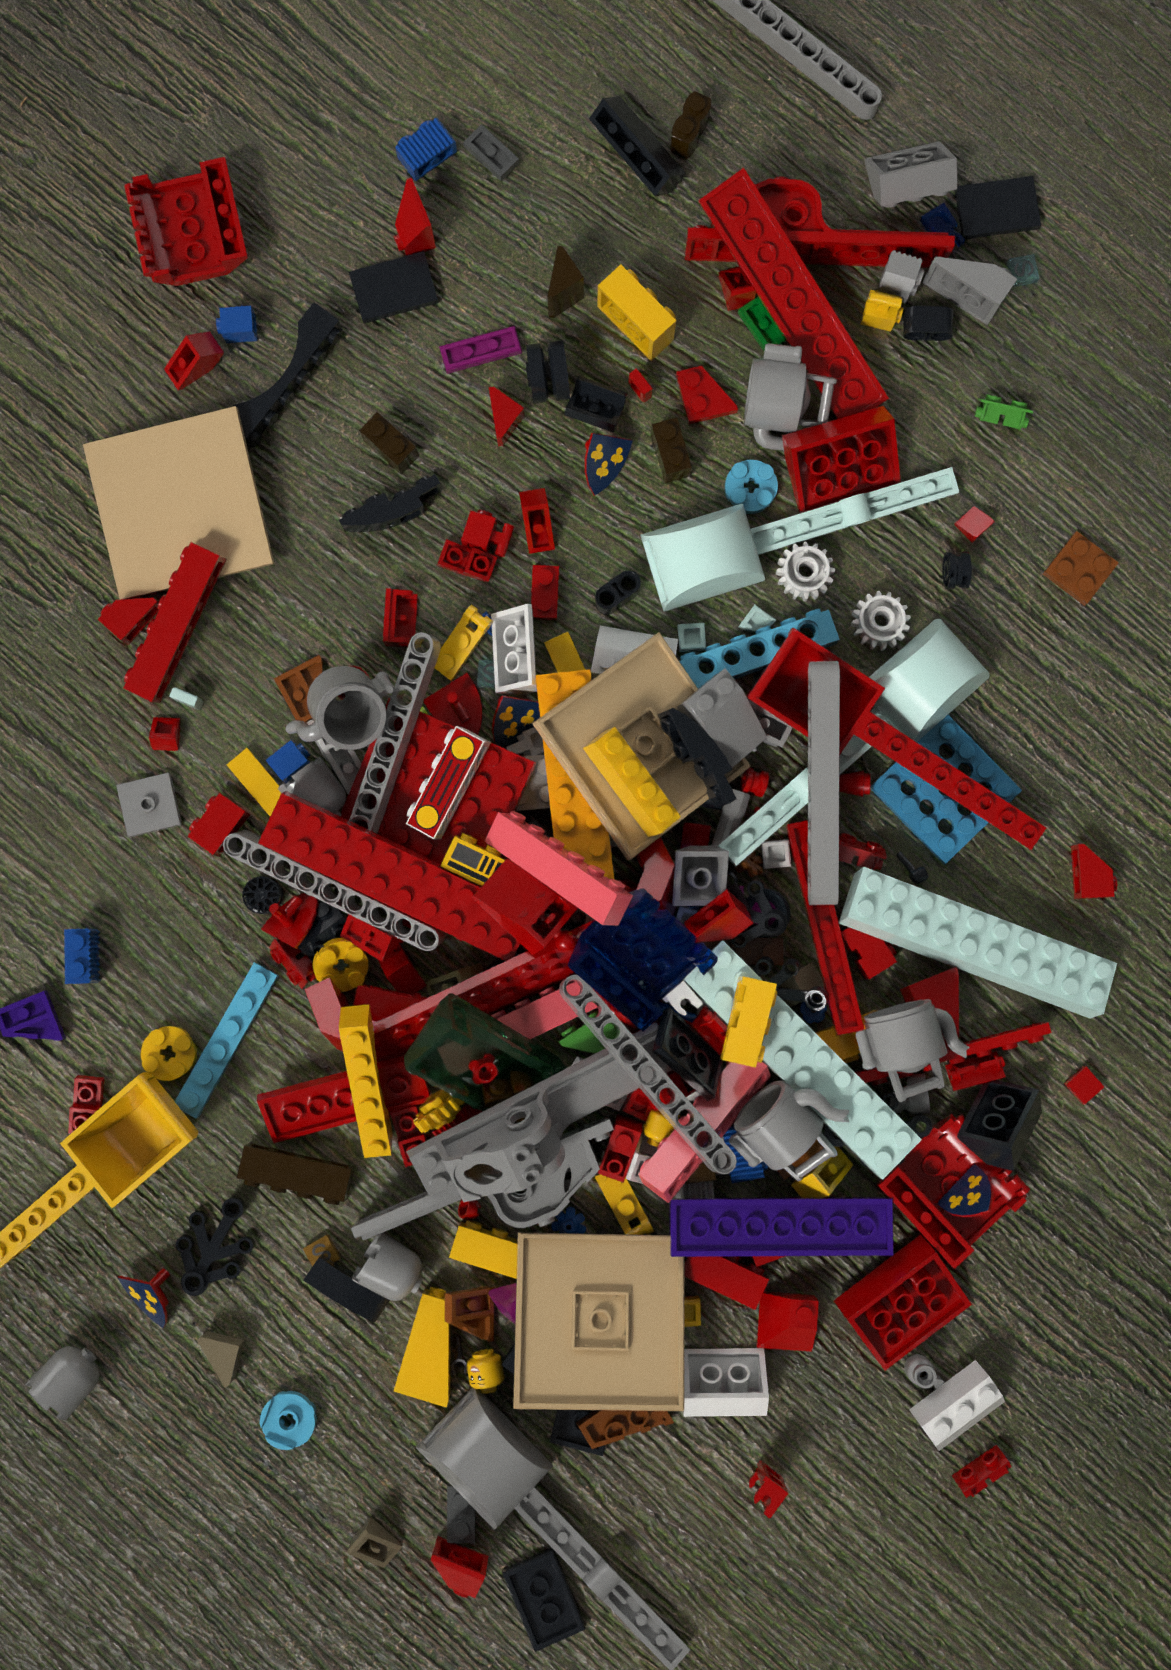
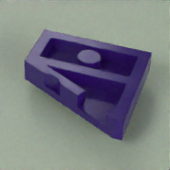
M47 990L0 1008V1030L3 1037H25L55 1041L66 1039Z

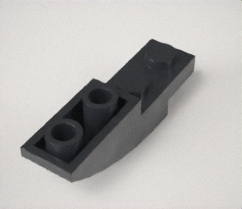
M434 474L431 477H422L415 483L416 486L408 491L406 489L399 491L393 496L391 501L388 500L385 493L381 495L375 494L369 497L365 504L358 509L352 508L346 511L339 522L345 532H373L404 524L426 513L422 503L443 491L441 483Z
M675 708L660 713L658 716L661 728L671 739L675 755L681 759L683 764L693 760L695 772L703 780L709 799L715 803L716 807L736 800L737 798L724 775L733 769L714 740L696 722Z

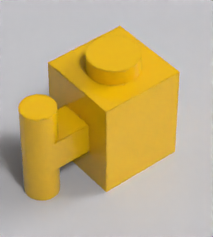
M870 290L860 325L891 332L894 324L900 323L902 317L901 296Z

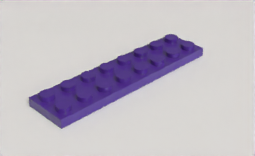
M672 1198L670 1201L671 1257L893 1255L892 1199Z

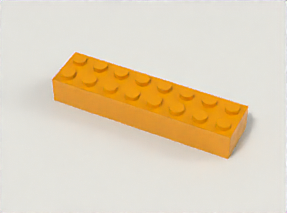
M590 669L536 675L540 717L591 681ZM543 740L553 837L565 844L563 848L567 851H573L584 857L583 862L599 867L605 872V877L614 879L608 831Z

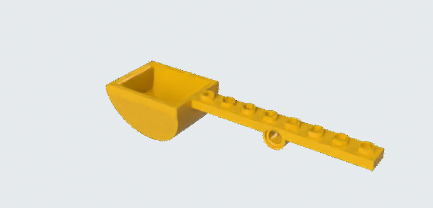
M149 1072L139 1074L60 1143L77 1166L0 1231V1269L32 1245L37 1237L94 1188H96L108 1205L114 1208L198 1136V1130L153 1074Z

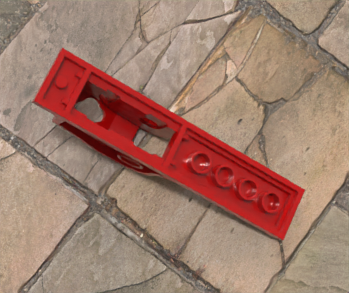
M779 176L755 184L804 264L885 267L891 252L895 250L896 253L901 252V254L905 253L907 256L911 255V257L916 256L917 259L921 258L920 268H930L935 257L949 258L955 246V236H948V233L831 229L822 217L820 195L808 182ZM712 223L711 228L704 225H697L693 228L688 227L684 260L736 262Z

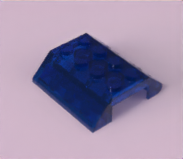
M644 888L628 892L633 897L618 926L602 925L594 920L581 933L567 965L644 1032L663 1014L658 1002L696 966L701 974L705 975L717 963L718 956L710 949H707L704 943H695L696 936L676 917L671 915L667 909L658 910L660 903L655 898L653 899V896Z

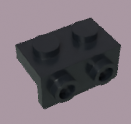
M578 376L564 415L614 433L624 410L627 393Z
M323 901L318 903L313 925L298 946L310 960L314 959L316 952H319L327 941L334 938H342L340 935L347 919L341 910Z

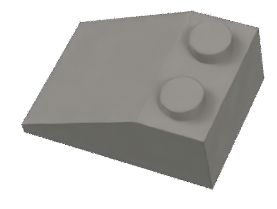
M935 257L922 283L988 325L1009 294L1017 278L1008 269L1000 268L995 264Z
M726 668L714 675L676 707L678 711L688 716L707 732L726 756L731 767H734L767 738L743 689Z

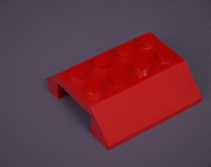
M225 157L199 162L201 173L154 184L149 175L144 174L132 177L133 182L124 185L127 202L133 205L129 207L133 229L138 230L134 234L138 252L143 254L140 257L143 275L152 277L154 283L180 286L228 275L248 258Z
M951 1114L933 1125L931 1133L926 1137H920L922 1140L905 1156L904 1162L897 1165L878 1183L880 1189L892 1199V1202L953 1269L960 1265L974 1251L971 1245L1009 1209L1016 1212L1027 1201L1026 1194L1030 1190L1017 1174L1009 1177L1012 1173L1011 1170L986 1164L958 1139L957 1134L965 1120L962 1114L956 1118ZM975 1164L990 1179L993 1191L991 1211L988 1215L953 1216L943 1210L937 1202Z

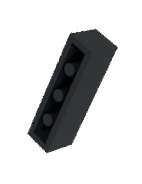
M620 96L603 98L589 120L655 197L672 193L686 172Z

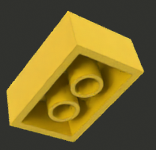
M620 264L598 285L597 307L650 361L674 341L675 314L669 307H663L657 301V296L650 288L645 289L639 283L637 275L631 269L626 270Z

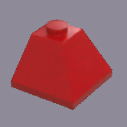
M412 177L406 180L395 222L397 235L393 236L398 251L404 250L406 256L422 251L427 252L436 248L431 223Z
M764 1291L759 1301L756 1347L812 1352L817 1332L819 1303L815 1295Z
M437 1536L431 1562L447 1586L453 1589L455 1594L464 1598L469 1596L475 1598L485 1579L489 1556L457 1543H447V1539Z

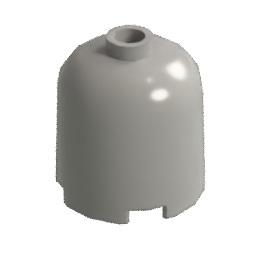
M318 757L314 762H310L292 776L293 779L278 787L281 793L288 791L334 814L342 815L339 810L345 805L346 793L321 757Z
M384 1232L376 1235L364 1253V1256L368 1258L362 1268L357 1266L352 1281L391 1301L404 1299L410 1291L415 1294L423 1281L419 1277L422 1270L419 1256Z
M73 1346L59 1349L25 1383L26 1386H32L28 1391L29 1394L43 1409L47 1411L52 1407L59 1412L57 1415L58 1419L67 1420L99 1381L98 1367L94 1362L97 1358L85 1347L82 1350Z

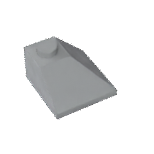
M688 846L676 850L672 905L706 906L724 892L727 885L729 851L717 846Z

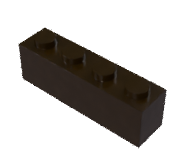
M248 1143L243 1148L237 1179L244 1180L243 1184L247 1186L259 1187L260 1184L269 1185L270 1190L274 1192L286 1193V1190L296 1191V1196L301 1198L313 1199L314 1195L323 1197V1202L339 1205L340 1201L344 1202L348 1199L355 1166Z

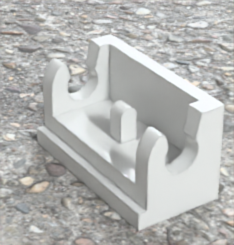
M680 978L659 995L663 1001L672 1005L681 1015H686V1011L680 1006V1003L681 1005H686L685 999L696 1008L703 1004L684 980Z

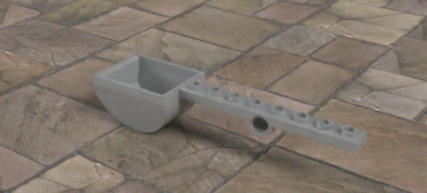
M471 1388L416 1446V1449L493 1529H496L515 1509L669 1670H674L688 1654L690 1648L535 1488L537 1483L553 1467L552 1463L485 1394L481 1393L480 1389Z

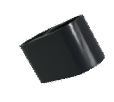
M911 306L904 309L903 338L917 341H945L953 337L952 308L942 306Z
M631 570L624 571L600 587L595 594L596 609L601 614L610 615L633 600L640 591L641 579L639 575ZM625 580H631L635 583L636 587L633 590H625L621 584ZM604 595H610L613 597L614 602L609 606H605L600 602V598Z

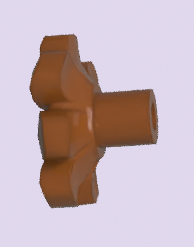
M754 850L734 868L738 873L747 870L749 876L754 877L763 873V869L760 866L763 864L761 856H755L756 852Z

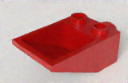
M508 858L471 897L532 955L542 950L552 938L555 939L556 948L561 952L567 953L576 947L577 938L575 934L569 930L562 931L561 928L578 907ZM544 913H548L549 916L545 918Z

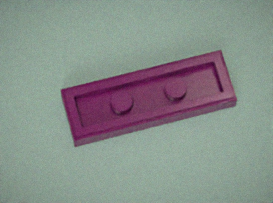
M515 326L439 346L447 374L522 354Z

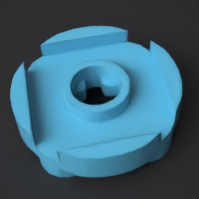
M745 460L734 464L726 477L725 495L732 505L743 504L746 514H756L765 510L774 501L778 490V481L772 466L758 460ZM754 481L758 488L754 489L753 493H749L748 488H744V484Z
M296 1391L278 1392L266 1403L260 1415V1427L265 1434V1439L270 1445L281 1450H291L306 1443L313 1434L317 1422L314 1403L305 1395ZM289 1413L293 1415L296 1423H291L289 1427L284 1426L285 1421L281 1419V1416H287Z

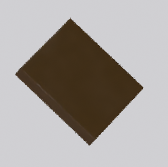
M557 246L547 296L548 316L550 318H555L584 299V276L563 246Z

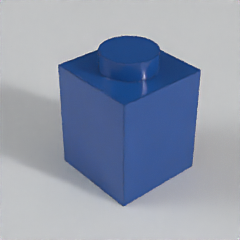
M251 306L219 308L220 318H216V327L218 334L223 336L226 343L258 341L256 315Z
M290 740L266 759V761L284 783H287L293 779L292 776L310 763L307 758L311 754L302 743L296 745Z

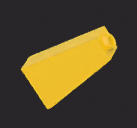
M430 1287V1290L424 1289L393 1392L447 1408L450 1398L451 1324L445 1322L446 1291L441 1288Z

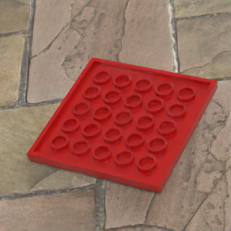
M389 698L388 701H387L386 710H387V707H388L390 698ZM420 711L387 804L385 815L378 830V835L441 864L455 835L461 837L462 833H465L477 839L476 845L486 849V846L489 844L485 842V839L498 812L509 814L511 811L516 812L537 762L491 742L441 839H432L406 824L409 818L407 817V812L413 802L417 803L421 795L419 792L420 786L433 772L432 763L439 753L442 754L446 746L444 743L446 735L451 729L454 730L455 726ZM398 717L394 722V727L397 731H400L403 727L401 717ZM376 740L369 744L341 811V817L350 820ZM389 743L385 751L387 756L391 757L395 749L393 744ZM381 768L377 772V779L382 783L385 780L386 774ZM373 794L368 798V804L371 808H374L377 804V799ZM362 820L360 826L368 829L367 822Z

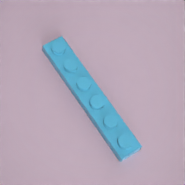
M256 962L253 963L175 1100V1103L182 1111L194 1118H199L278 979V974Z

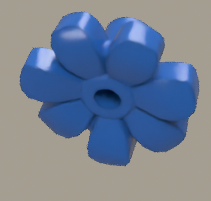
M571 1206L567 1207L566 1214L561 1211L555 1217L558 1221H553L551 1224L552 1230L559 1231L558 1233L584 1234L586 1231V1226L580 1224L585 1220V1216L583 1213L575 1215V1208Z

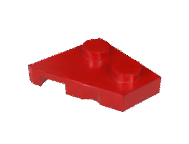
M703 366L676 372L688 425L737 413V405Z

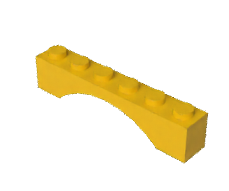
M368 1004L341 1007L339 1033L364 1158L392 1155L393 1132L390 1115L385 1106L380 1086L370 1006Z

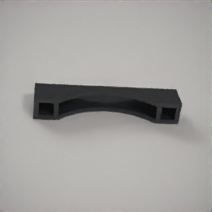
M315 302L312 303L298 321L296 350L283 376L261 395L232 406H236L239 410L248 451L251 447L254 448L259 444L264 430L276 422L282 407L288 406L291 403L296 389L308 381L310 371L315 365H320L323 362L328 348L331 345H335L342 336L343 329L340 321Z

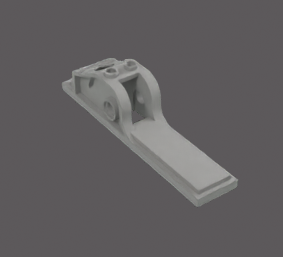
M655 1022L632 1035L667 1074L673 1070L652 1052L659 1027ZM626 1045L623 1048L622 1056L624 1059L631 1061L634 1058L635 1050L632 1046ZM605 1048L406 1152L429 1197L453 1185L456 1186L463 1202L478 1200L483 1196L502 1192L507 1194L522 1191L549 1177L560 1168L565 1159V1149L561 1143V1135L570 1124L631 1093L639 1087ZM645 1066L641 1070L643 1081L648 1083L652 1080L653 1071L650 1067ZM525 1118L523 1121L514 1124L516 1120ZM485 1175H487V1176H492V1177H495L496 1179H489V1178L484 1177V1176H485Z
M607 1115L562 1134L561 1143L565 1149V1159L560 1168L549 1177L526 1188V1191L523 1193L512 1192L505 1194L502 1192L488 1195L487 1197L493 1203L496 1213L501 1220L517 1228H525L537 1223L542 1227L555 1221L554 1217L570 1202L569 1198L585 1181L588 1183L600 1170V1163L590 1140L594 1138L595 1142H599L611 1136L610 1131L614 1130L610 1116ZM567 1172H571L570 1179H564ZM487 1175L484 1176V1177H487V1178H489V1179H496L495 1177H492V1176H487ZM455 1185L432 1197H429L426 1191L359 1219L351 1227L354 1238L361 1236L364 1241L459 1201L462 1198Z

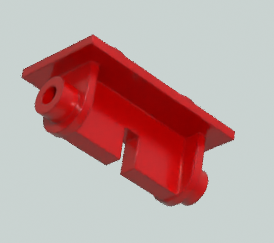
M842 833L841 836L839 835V861L848 864L852 863L855 855L859 856L856 866L866 867L874 871L876 869L881 870L883 860L880 858L886 860V850L882 848V845L873 841L864 843L857 841V838L850 834Z
M276 939L272 941L269 947L272 958L276 963H282L288 971L286 972L287 977L295 986L299 985L303 989L308 980L312 982L316 979L312 961L306 955L300 960L296 958L302 952L298 947L295 949Z
M703 1006L691 1026L721 1057L727 1026L717 1017L715 1011L711 1012L706 1006Z
M997 1051L987 1056L973 1057L961 1063L945 1065L953 1091L1006 1077L1003 1067H1005L1004 1059L1002 1056H998Z
M995 1445L951 1476L966 1498L969 1496L975 1497L977 1493L988 1486L985 1482L986 1479L990 1478L993 1483L1003 1475L1008 1474V1469L1012 1466L1000 1448Z

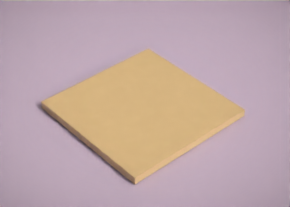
M236 406L83 444L120 600L133 599L169 590V579L172 573L178 570L181 564V553L186 546H189L190 542L227 559L219 577L275 564L240 414Z
M660 632L532 723L627 860L634 858L709 799L703 780L695 772L693 760L682 763L681 759L673 751L671 739L662 730L660 725V718L658 716L660 713L671 708L676 709L678 705L698 689ZM616 727L681 816L661 834L651 837L645 834L584 751L583 747L602 732ZM745 757L732 767L733 770L724 774L728 783L750 767Z
M518 1233L513 1409L684 1411V1257L670 1256L669 1235Z

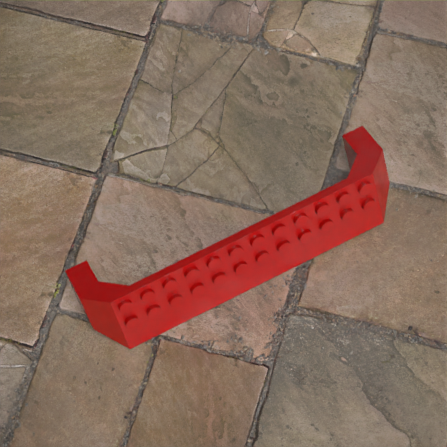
M661 837L636 855L643 874L633 899L629 903L618 926L602 925L594 919L571 930L577 938V944L570 952L559 951L555 946V939H552L542 950L534 955L526 951L378 1022L372 1020L377 1062L416 1052L555 986L571 975L581 974L600 965L601 958L605 961L610 960L609 955L611 953L614 957H617L621 952L625 953L670 932L677 907L672 905L675 864ZM329 977L304 990L320 1032L336 1049L343 1052L339 1033L341 1007H348L349 1003L343 992Z

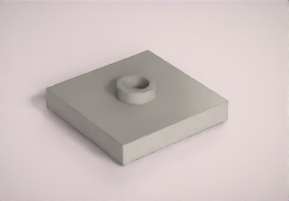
M170 773L116 785L128 837L131 838L182 825Z

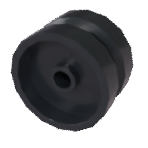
M563 340L549 342L547 346L548 359H544L543 348L539 343L526 345L528 362H525L528 387H531L533 404L547 402L549 398L547 385H552L553 397L557 401L570 399Z

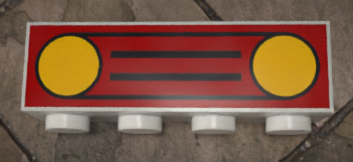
M456 726L454 730L451 729L444 740L446 746L442 754L439 753L432 763L433 772L429 778L422 782L419 789L421 795L417 803L413 802L407 812V817L409 818L406 824L432 839H441L491 744V742L463 727Z

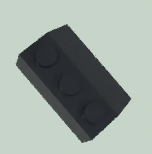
M1000 1080L983 1083L957 1134L958 1139L986 1164L1014 1171L1042 1113L1040 1090Z

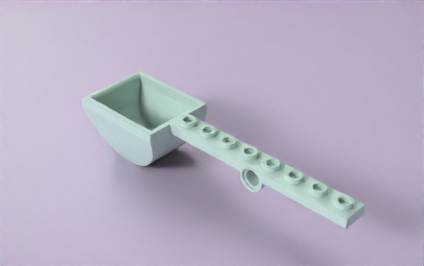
M950 467L869 493L854 495L839 502L750 529L743 504H739L644 533L640 536L663 612L765 581L758 556L760 554L958 494L959 489L953 468Z
M935 619L869 677L885 688L874 704V709L870 712L915 742H918L989 678L990 673L941 619ZM853 735L839 756V775L864 754L871 745ZM808 767L717 846L729 851L728 860L735 867L808 803Z

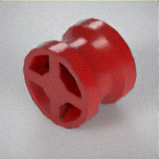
M749 767L742 774L740 791L744 793L752 792L757 797H763L768 785L769 773L763 770L757 772L752 767Z

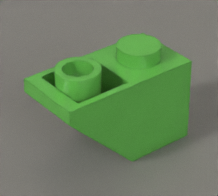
M596 1010L588 1016L591 1018H595L598 1014V1010ZM610 1023L605 1025L603 1030L605 1037L608 1039L615 1038L617 1030L614 1025ZM585 1024L578 1029L575 1025L571 1026L561 1033L563 1038L559 1040L563 1047L590 1053H597L605 1049Z

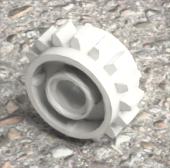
M804 542L802 547H798L795 543L792 546V552L786 549L783 553L785 559L779 558L777 564L782 567L776 570V575L781 576L778 585H784V593H792L794 600L798 596L802 597L803 601H807L808 596H812L815 600L819 596L818 591L825 594L828 590L826 585H831L833 579L829 577V575L835 572V568L830 567L833 559L825 556L826 549L822 551L817 549L818 544L816 543L813 547L808 546L807 542ZM802 566L808 567L812 575L809 577L802 576L799 573V568Z
M877 591L875 597L867 594L865 602L860 600L857 603V607L860 610L852 612V616L856 617V619L851 622V626L856 627L857 631L854 633V636L862 638V645L867 642L870 644V649L873 650L875 646H880L882 651L885 650L887 644L893 648L897 644L896 639L902 641L905 638L902 632L909 630L910 626L905 624V622L909 621L911 617L905 614V610L908 607L907 605L902 606L899 603L900 597L894 599L891 597V592H888L885 596L880 591ZM877 615L883 616L886 619L887 625H877L874 617Z

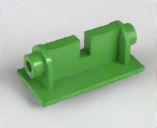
M986 394L985 399L978 398V401L983 402L982 407L977 406L974 417L979 418V421L998 424L1001 414L1005 415L1002 423L1003 426L1018 430L1027 428L1029 418L1025 417L1026 412L1033 414L1032 410L1027 409V403L1012 400L1011 405L1001 403V397Z

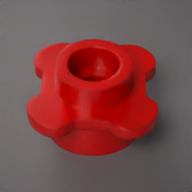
M488 1053L481 1059L470 1061L468 1067L473 1072L472 1080L475 1084L489 1083L498 1075V1069L493 1063L495 1058L492 1054Z

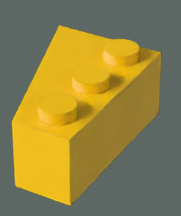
M745 976L738 978L721 1054L722 1060L755 1068L757 1062L762 1063L765 1046H762L764 1034L768 1035L771 1025L769 1014L771 1007H774L777 991L775 990L777 984Z

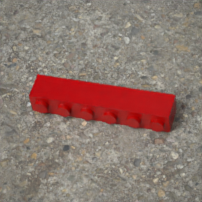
M190 542L189 546L183 549L180 556L181 564L178 570L172 573L169 579V590L166 595L161 597L158 603L159 611L157 616L150 621L146 633L148 635L146 640L137 648L135 654L137 659L134 666L128 669L124 677V682H126L123 687L124 689L150 702H161L227 560L193 542Z

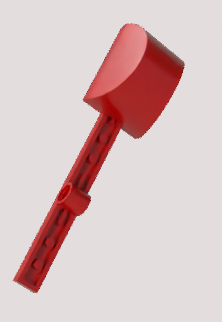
M792 627L790 629L788 637L754 688L747 694L748 699L808 737L809 662L838 661L840 669L839 756L853 735H856L1028 849H1033L1047 829L1045 826L871 713L870 710L885 688Z

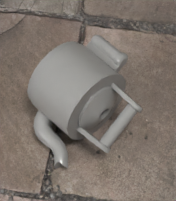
M768 343L765 344L763 358H753L746 396L744 426L753 428L754 438L763 448L784 451L782 437L771 435L769 430L792 433L797 430L798 425L816 426L828 422L834 384L837 383V379L806 373V364L800 363L802 356L801 346L793 347ZM807 379L824 382L817 421L801 419L810 403L811 392Z
M337 666L330 668L316 677L308 691L307 707L314 723L308 725L300 720L291 721L287 724L285 730L288 734L297 733L305 742H314L324 738L329 744L340 749L355 750L371 744L381 734L386 722V706L382 697L391 694L394 691V686L385 672L377 673L375 678L371 680L364 672L354 667ZM341 693L345 694V698L343 700H336V697L338 695H340Z
M930 999L907 1002L864 1016L866 1029L857 1031L855 1035L863 1060V1068L869 1070L877 1067V1071H888L899 1102L935 1088H944L945 1084L939 1058L947 1054L944 1039L953 1052L964 1058L967 1057L966 1050L970 1048L958 1039L952 1016L947 1011L935 1008ZM931 1063L934 1077L902 1088L897 1071L913 1073L922 1070Z
M776 1081L761 1089L741 1109L734 1122V1129L737 1133L729 1138V1143L744 1157L750 1167H756L763 1161L770 1169L780 1170L784 1168L797 1181H801L803 1176L830 1157L838 1155L834 1146L821 1133L823 1120L810 1106L827 1119L835 1122H849L847 1117L849 1110L834 1108L816 1090L807 1088L795 1091L784 1081ZM817 1139L824 1148L795 1168L792 1163L805 1154Z

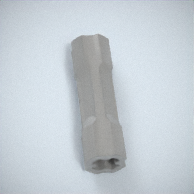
M732 789L737 799L723 805L722 814L711 846H718L739 828L749 802V794Z

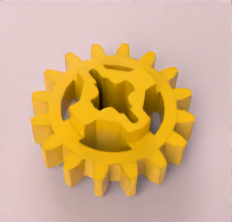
M454 1084L451 1088L448 1087L447 1089L445 1087L441 1088L425 1099L426 1101L419 1107L421 1111L416 1114L417 1117L413 1119V1123L421 1133H426L434 1128L438 1130L441 1126L449 1124L462 1109L460 1105L468 1097L467 1093L460 1084Z

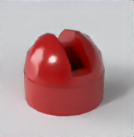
M461 1199L458 1207L459 1217L467 1220L477 1218L480 1215L477 1214L478 1208L481 1209L479 1201L463 1202Z

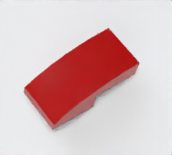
M446 539L437 566L467 577L489 582L497 557L474 547L470 549Z
M77 1075L74 1078L73 1105L69 1107L68 1134L75 1131L102 1107L104 1077Z
M417 1105L390 1112L405 1167L413 1165L406 1151L427 1141L426 1134L424 1132L421 1133L413 1123V1119L419 1113Z

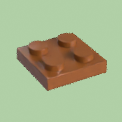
M1076 531L1046 568L1043 575L1085 606L1119 562Z

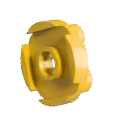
M334 938L323 944L324 947L319 952H316L313 959V970L319 982L330 977L342 992L357 988L358 985L364 983V977L368 972V959L365 951L355 946L352 942L344 938ZM340 959H343L344 963L348 964L343 970L333 968Z
M165 1026L155 1029L149 1033L142 1044V1067L146 1072L153 1074L156 1079L163 1081H172L183 1077L193 1068L196 1062V1044L193 1043L192 1038L189 1036L190 1034L180 1027ZM168 1046H172V1051L176 1053V1056L171 1057L167 1061L165 1056L162 1055V1051L167 1049Z

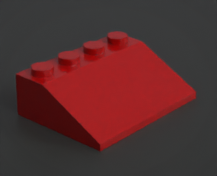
M884 406L782 435L785 460L799 514L839 502L854 495L869 493L901 483L895 420Z
M919 1235L833 1300L885 1371L972 1305L939 1255L922 1235Z

